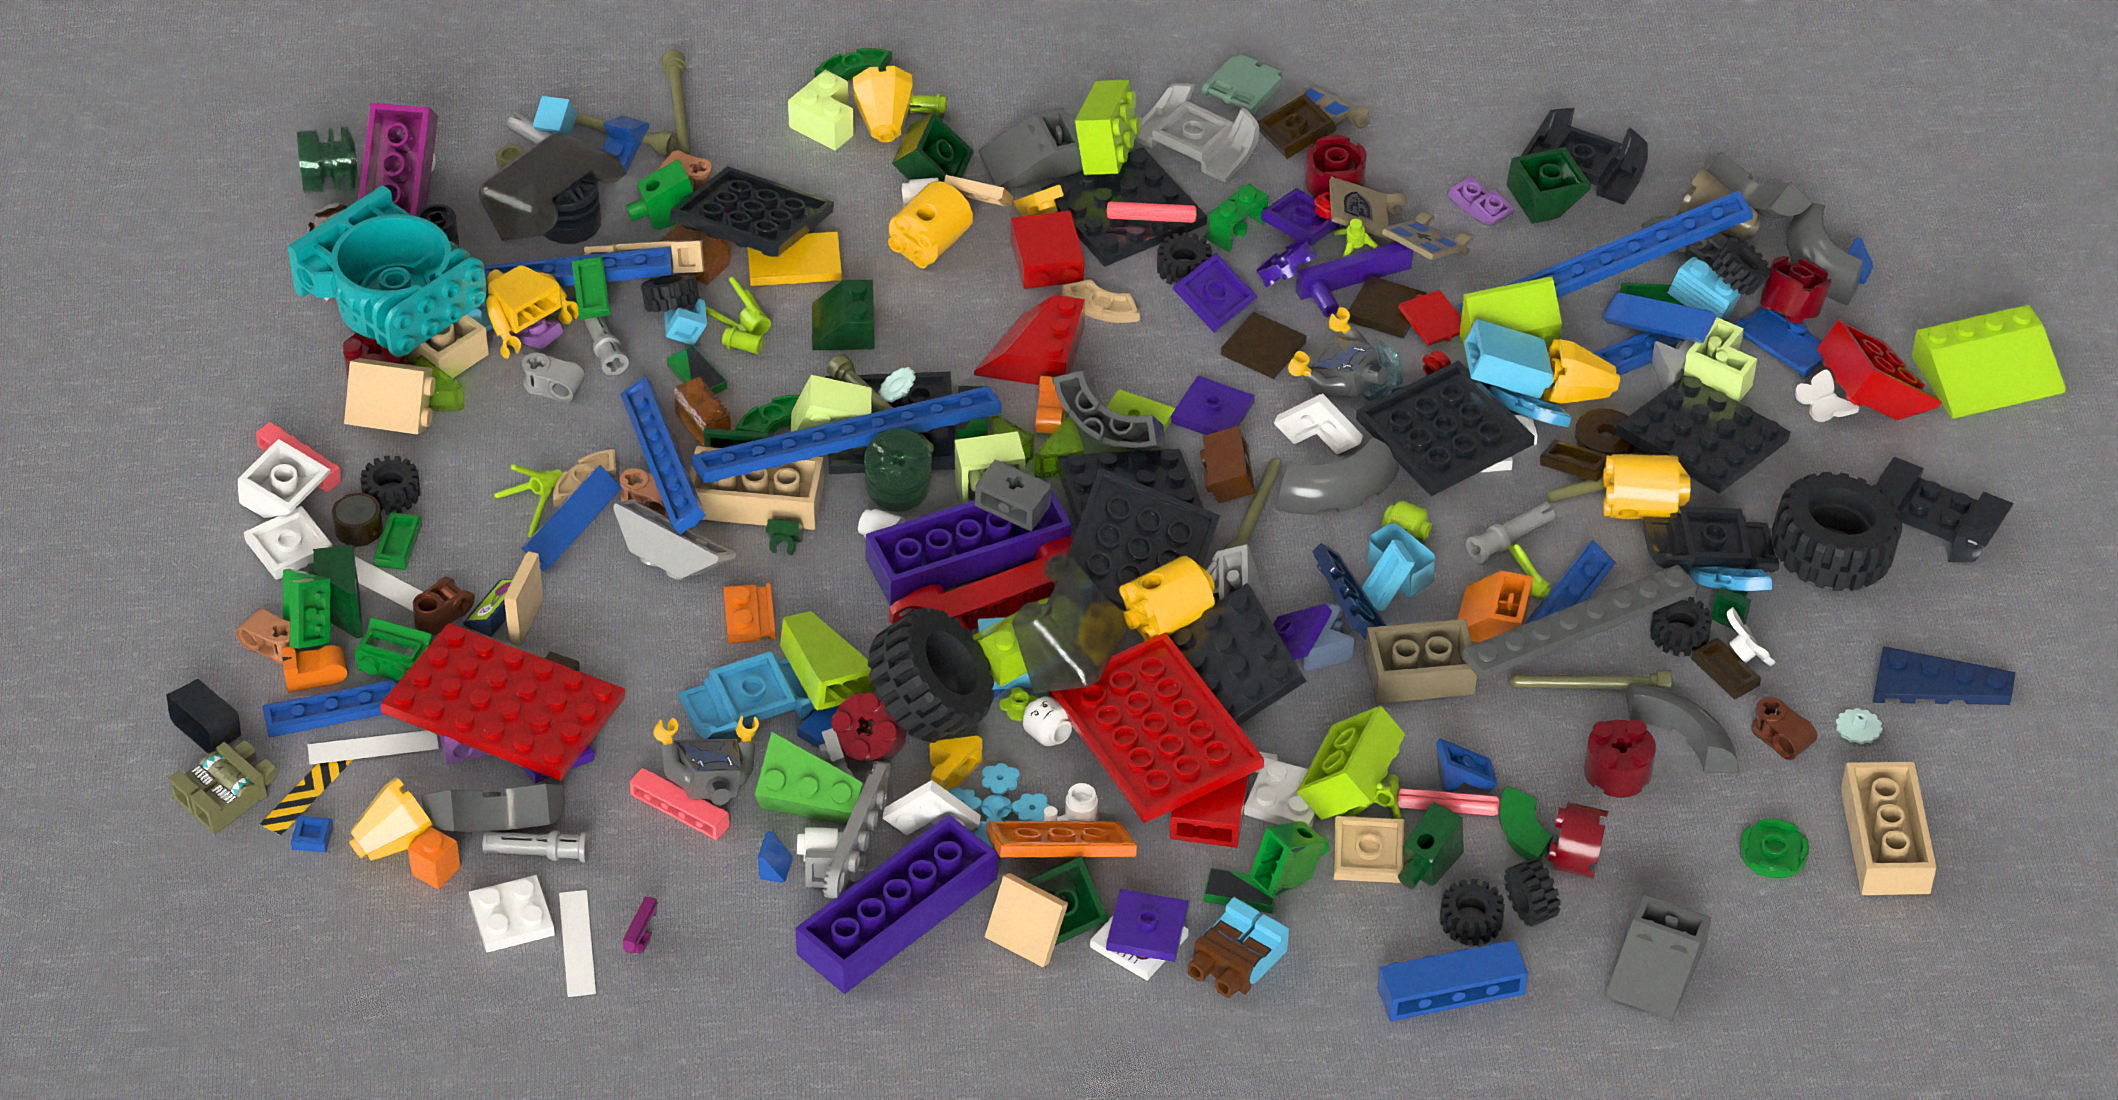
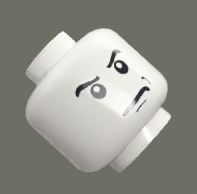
M1046 696L1038 698L1026 707L1023 717V728L1040 744L1050 747L1061 744L1068 739L1072 732V725L1068 721L1065 709L1054 698Z

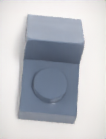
M1333 603L1328 605L1332 610L1331 616L1308 657H1304L1303 669L1312 671L1346 662L1353 658L1354 637L1343 633L1345 622L1341 620V606Z

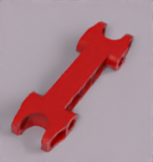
M1074 536L1063 537L1042 545L1035 553V561L952 591L945 592L939 584H932L917 589L895 602L889 608V621L893 624L908 613L899 616L903 610L913 608L910 612L921 608H932L948 613V617H955L961 622L960 625L964 629L968 628L971 632V630L978 628V619L1007 618L1041 599L1063 596L1073 607L1091 601L1094 598L1057 584Z

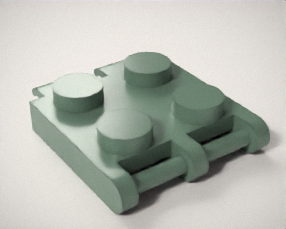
M1243 53L1239 57L1232 55L1203 85L1201 93L1206 96L1209 94L1214 95L1218 99L1224 100V103L1229 106L1234 104L1241 108L1244 107L1251 115H1254L1282 86V75L1280 73L1283 71L1266 63L1259 66L1257 65L1260 63L1259 60Z

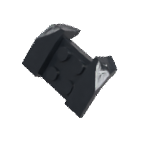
M1575 108L1550 110L1521 156L1566 147L1588 181L1598 186L1597 196L1624 205L1639 184L1648 160V143L1630 127L1622 144L1572 127Z
M1893 457L1880 476L1876 486L1882 489L1883 495L1888 494L1893 500L1894 506L1897 507L1901 515V522L1954 543L1948 562L1976 561L2014 503L1983 492L1978 500L1973 499L1967 494L1958 493L1940 486L1936 482L1922 479L1924 468Z
M1679 506L1677 513H1671L1669 519L1643 518L1642 520L1648 553L1656 564L1663 568H1670L1679 564L1687 574L1692 565L1745 567L1746 570L1762 569L1765 573L1779 570V560L1772 546L1768 524L1746 522L1742 509Z

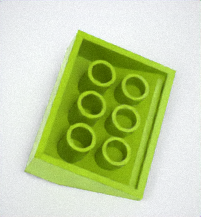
M2029 304L1916 330L1911 357L1938 399L1942 402L1951 419L2054 396L2066 391L2044 326Z

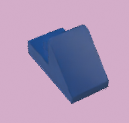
M619 116L604 122L603 125L608 138L596 161L599 167L626 174L650 125L645 121Z
M1441 738L1436 742L1438 770L1445 792H1454L1464 782L1487 792H1490L1498 785L1490 758Z

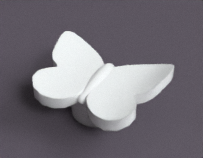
M1823 370L1814 376L1811 385L1803 383L1797 385L1795 391L1796 399L1800 403L1810 404L1809 413L1818 422L1828 421L1833 416L1843 417L1859 412L1858 405H1854L1850 401L1839 398L1834 394V382L1828 370Z
M1733 607L1728 610V619L1733 628L1739 633L1729 644L1740 658L1747 663L1757 655L1769 667L1776 662L1769 657L1768 651L1758 645L1749 627L1746 624L1743 625L1736 610Z

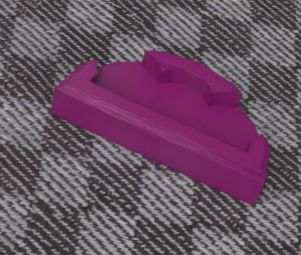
M644 897L623 938V949L626 953L641 954L646 949L652 932L646 930L652 916L657 914V899Z

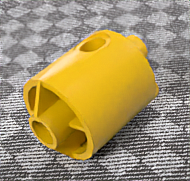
M931 182L892 217L889 223L890 238L888 239V244L894 252L903 254L907 259L914 262L917 267L924 269L929 264L934 263L970 228L973 223L971 207L965 197L953 186L945 182Z
M1612 454V456H1606V468L1603 470V487H1606V497H1604L1603 501L1604 517L1616 519H1669L1671 513H1677L1679 506H1685L1690 499V475L1687 474L1679 463L1676 455Z
M1181 556L1119 588L1120 595L1127 609L1123 613L1125 623L1131 630L1136 628L1144 641L1161 635L1164 632L1171 636L1180 628L1187 627L1199 619L1205 611L1215 606L1213 597L1215 586L1212 577L1203 567L1187 556Z

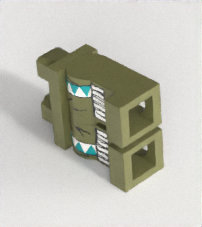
M246 740L233 748L223 742L216 747V752L205 756L200 764L185 774L179 770L168 777L173 798L191 815L195 814V818L214 835L251 808L257 801L261 802L268 797L265 787L277 778L275 766L268 759H263L255 766L250 765L257 759L254 748Z

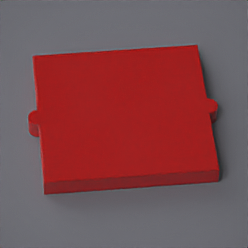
M1440 290L1423 296L1418 294L1416 298L1400 303L1398 306L1399 310L1427 346L1444 340L1449 342L1451 338L1460 335L1461 317Z

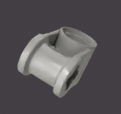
M530 353L522 360V368L526 375L523 379L524 389L530 394L541 395L558 402H570L585 376L583 369L576 363L549 357L542 353Z

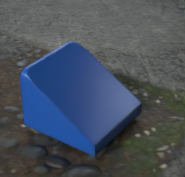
M1857 237L1854 239L1848 254L1863 260L1859 283L1864 284L1873 269V263L1862 239Z
M768 831L765 834L758 855L759 876L763 880L783 883L786 881L793 860L792 855L773 832Z

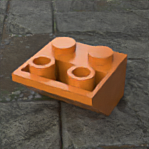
M1500 570L1466 586L1458 619H1466L1472 642L1479 643L1525 625L1530 604L1533 576Z

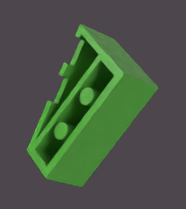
M771 732L755 797L761 809L847 825L864 785L860 780Z

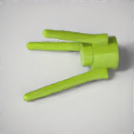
M730 277V283L747 306L740 313L741 324L706 306V313L730 327L737 326L740 331L763 336L771 326L770 319L763 313L748 289L743 290L734 277Z

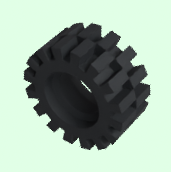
M1178 233L1173 234V239L1169 236L1164 238V242H1160L1157 251V273H1160V278L1162 280L1166 278V283L1170 285L1173 282H1179L1212 256L1210 243L1206 244L1207 240L1204 238L1198 240V235L1196 234L1188 237V233H1183V237H1179ZM1178 259H1190L1192 261H1179Z
M1732 237L1713 255L1711 261L1714 263L1712 266L1718 270L1716 274L1724 278L1722 281L1725 284L1729 283L1731 285L1730 288L1732 290L1738 289V292L1742 295L1744 293L1746 295L1753 294L1771 275L1769 274L1770 268L1767 267L1768 262L1767 260H1762L1763 255L1760 252L1757 253L1753 245L1749 247L1747 241H1741L1740 238Z
M677 273L676 275L662 276L657 279L652 278L641 284L645 310L648 312H667L671 309L674 311L680 307L686 308L688 305H694L700 299L695 274Z
M390 455L384 456L385 461L382 462L379 458L374 459V466L368 463L365 466L366 470L361 472L362 493L375 497L380 503V510L384 509L386 515H389L391 510L395 509L397 513H402V507H405L407 510L412 508V503L416 504L418 496L421 494L419 475L415 464H410V460L407 458L401 462V456H395L394 460H390ZM386 483H400L394 487H381Z
M1688 597V601L1680 600L1653 611L1650 627L1651 640H1655L1654 644L1658 648L1663 645L1662 651L1668 653L1671 649L1674 650V656H1679L1680 651L1684 652V656H1690L1691 650L1694 651L1709 641L1712 624L1710 610L1708 607L1703 609L1704 603L1700 600L1695 604L1694 598ZM1671 623H1684L1692 628L1680 629L1672 626Z
M1531 858L1506 869L1504 880L1507 884H1505V888L1510 893L1507 896L1509 901L1512 900L1514 904L1512 907L1515 912L1518 911V917L1520 920H1524V924L1531 927L1558 916V913H1560V908L1558 907L1560 900L1556 896L1559 893L1557 889H1554L1553 884L1555 882L1553 877L1550 878L1548 876L1549 870L1547 867L1543 868L1541 861H1538L1537 858Z
M1471 879V884L1467 885L1466 880H1460L1459 887L1453 883L1450 885L1449 891L1445 890L1441 902L1440 925H1443V931L1445 934L1451 932L1450 938L1454 941L1460 937L1461 944L1467 945V940H1472L1473 946L1479 945L1480 939L1486 944L1490 942L1491 936L1495 939L1502 928L1505 907L1502 894L1498 895V889L1495 887L1489 890V883L1483 881L1482 886L1477 885L1478 879ZM1472 907L1483 911L1485 914L1479 917H1469L1462 914L1459 910Z

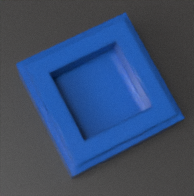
M298 815L291 839L292 850L326 853L333 830L332 818Z

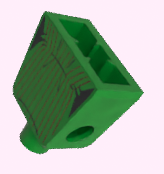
M1302 821L1267 827L1249 876L1271 897L1274 895L1276 897L1310 880L1315 872L1320 856L1328 853L1329 842L1325 836L1318 835L1310 826ZM1259 876L1272 878L1270 885L1265 883Z

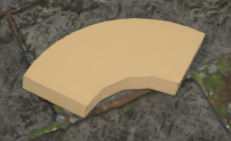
M1092 279L1062 285L1064 296L1085 299V315L1091 318L1113 323L1140 321V312L1130 293L1116 294L1098 287Z
M615 449L599 451L579 459L578 464L568 472H563L554 488V507H559L599 465L614 480H617Z

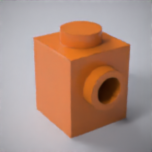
M431 826L420 836L415 837L410 843L408 853L412 875L438 890L461 868L457 841Z

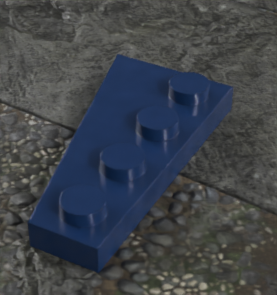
M1323 543L1318 545L1312 551L1318 562V570L1326 577L1351 628L1361 634L1366 640L1367 627L1386 626V624L1339 553Z
M1883 646L1872 703H1884L1886 698L1900 699L1901 703H1915L1916 699H1934L1935 704H1948L1951 700H1964L1966 704L2010 705L2016 672Z

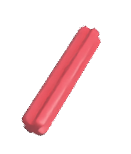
M1108 202L1107 217L1109 219L1189 223L1196 221L1197 209L1194 205Z
M1401 788L1398 792L1399 807L1405 809L1428 810L1430 805L1435 802L1453 813L1496 816L1499 810V798L1492 795Z

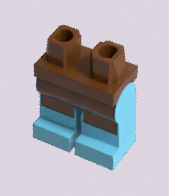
M1233 897L1226 905V912L1203 936L1196 940L1194 955L1188 964V975L1197 981H1203L1209 974L1216 977V990L1227 998H1230L1237 991L1246 995L1251 989L1252 984L1256 983L1287 952L1289 928L1265 914L1259 918L1260 912Z

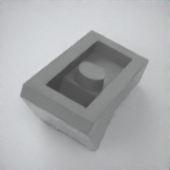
M1659 341L1655 342L1652 365L1664 390L1683 377L1686 355L1695 343L1694 341H1679L1675 348Z

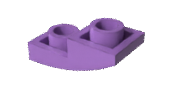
M1473 176L1450 188L1447 195L1466 213L1490 226L1514 211L1511 205L1495 189L1487 192Z
M541 319L517 334L512 331L509 333L511 336L517 337L525 345L544 349L564 331L560 322Z

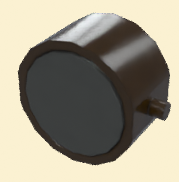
M353 493L345 495L335 502L332 508L335 534L340 542L355 547L365 546L381 536L383 531L380 503L375 497L364 493Z

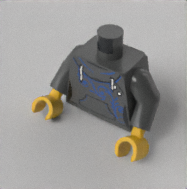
M1339 307L1337 311L1338 318L1331 314L1329 327L1336 332L1342 331L1345 335L1337 334L1309 366V356L1302 351H1297L1293 359H1291L1288 369L1294 376L1304 375L1306 377L1305 381L1311 385V390L1314 394L1323 393L1326 397L1343 396L1356 398L1371 383L1384 385L1388 377L1387 368L1379 366L1376 349L1367 342L1355 327L1351 328L1348 325L1350 318L1348 310Z
M743 716L740 717L736 726V734L741 738L739 743L737 739L674 740L673 743L672 737L679 727L675 718L669 720L667 731L664 729L660 719L653 730V734L657 740L663 742L660 750L665 775L681 786L689 798L711 799L715 805H724L730 798L737 796L739 786L744 785L753 772L755 744L751 743V739L755 736L758 729V719L754 717L752 729H747L742 724Z

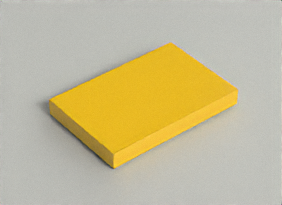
M838 232L807 233L779 257L766 256L761 251L747 247L750 286L842 281Z

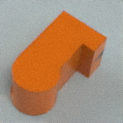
M1040 376L1035 433L1061 435L1065 424L1066 411L1058 398L1053 377Z
M328 645L319 650L296 652L293 647L281 648L288 692L341 683L347 677L345 652L339 646Z

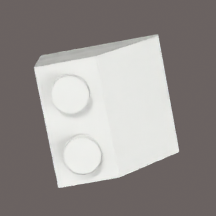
M278 439L238 478L239 503L263 518L290 514L330 474V469Z

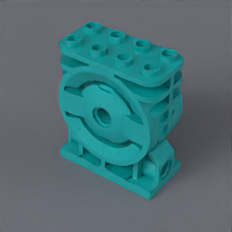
M383 185L288 245L295 292L301 297L311 293L317 298H335L338 303L340 316L348 327L358 334L375 339L377 344L383 348H388L389 352L396 357L409 354L412 350L433 338L436 334L457 322L475 308L481 306L486 299L487 287L483 262L477 257H471L470 253L464 248H459L455 243L450 242L442 229L434 223L409 215V213L392 202L391 190Z

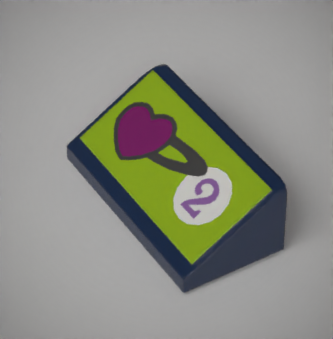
M513 579L499 580L463 622L464 626L492 637L506 620L504 597Z

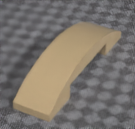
M701 240L636 242L584 247L585 255L671 247L673 273L704 271Z

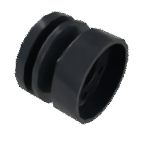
M559 164L549 167L539 174L535 180L538 228L542 235L550 241L560 244H576L594 236L601 227L598 179L594 172L585 166L577 164Z

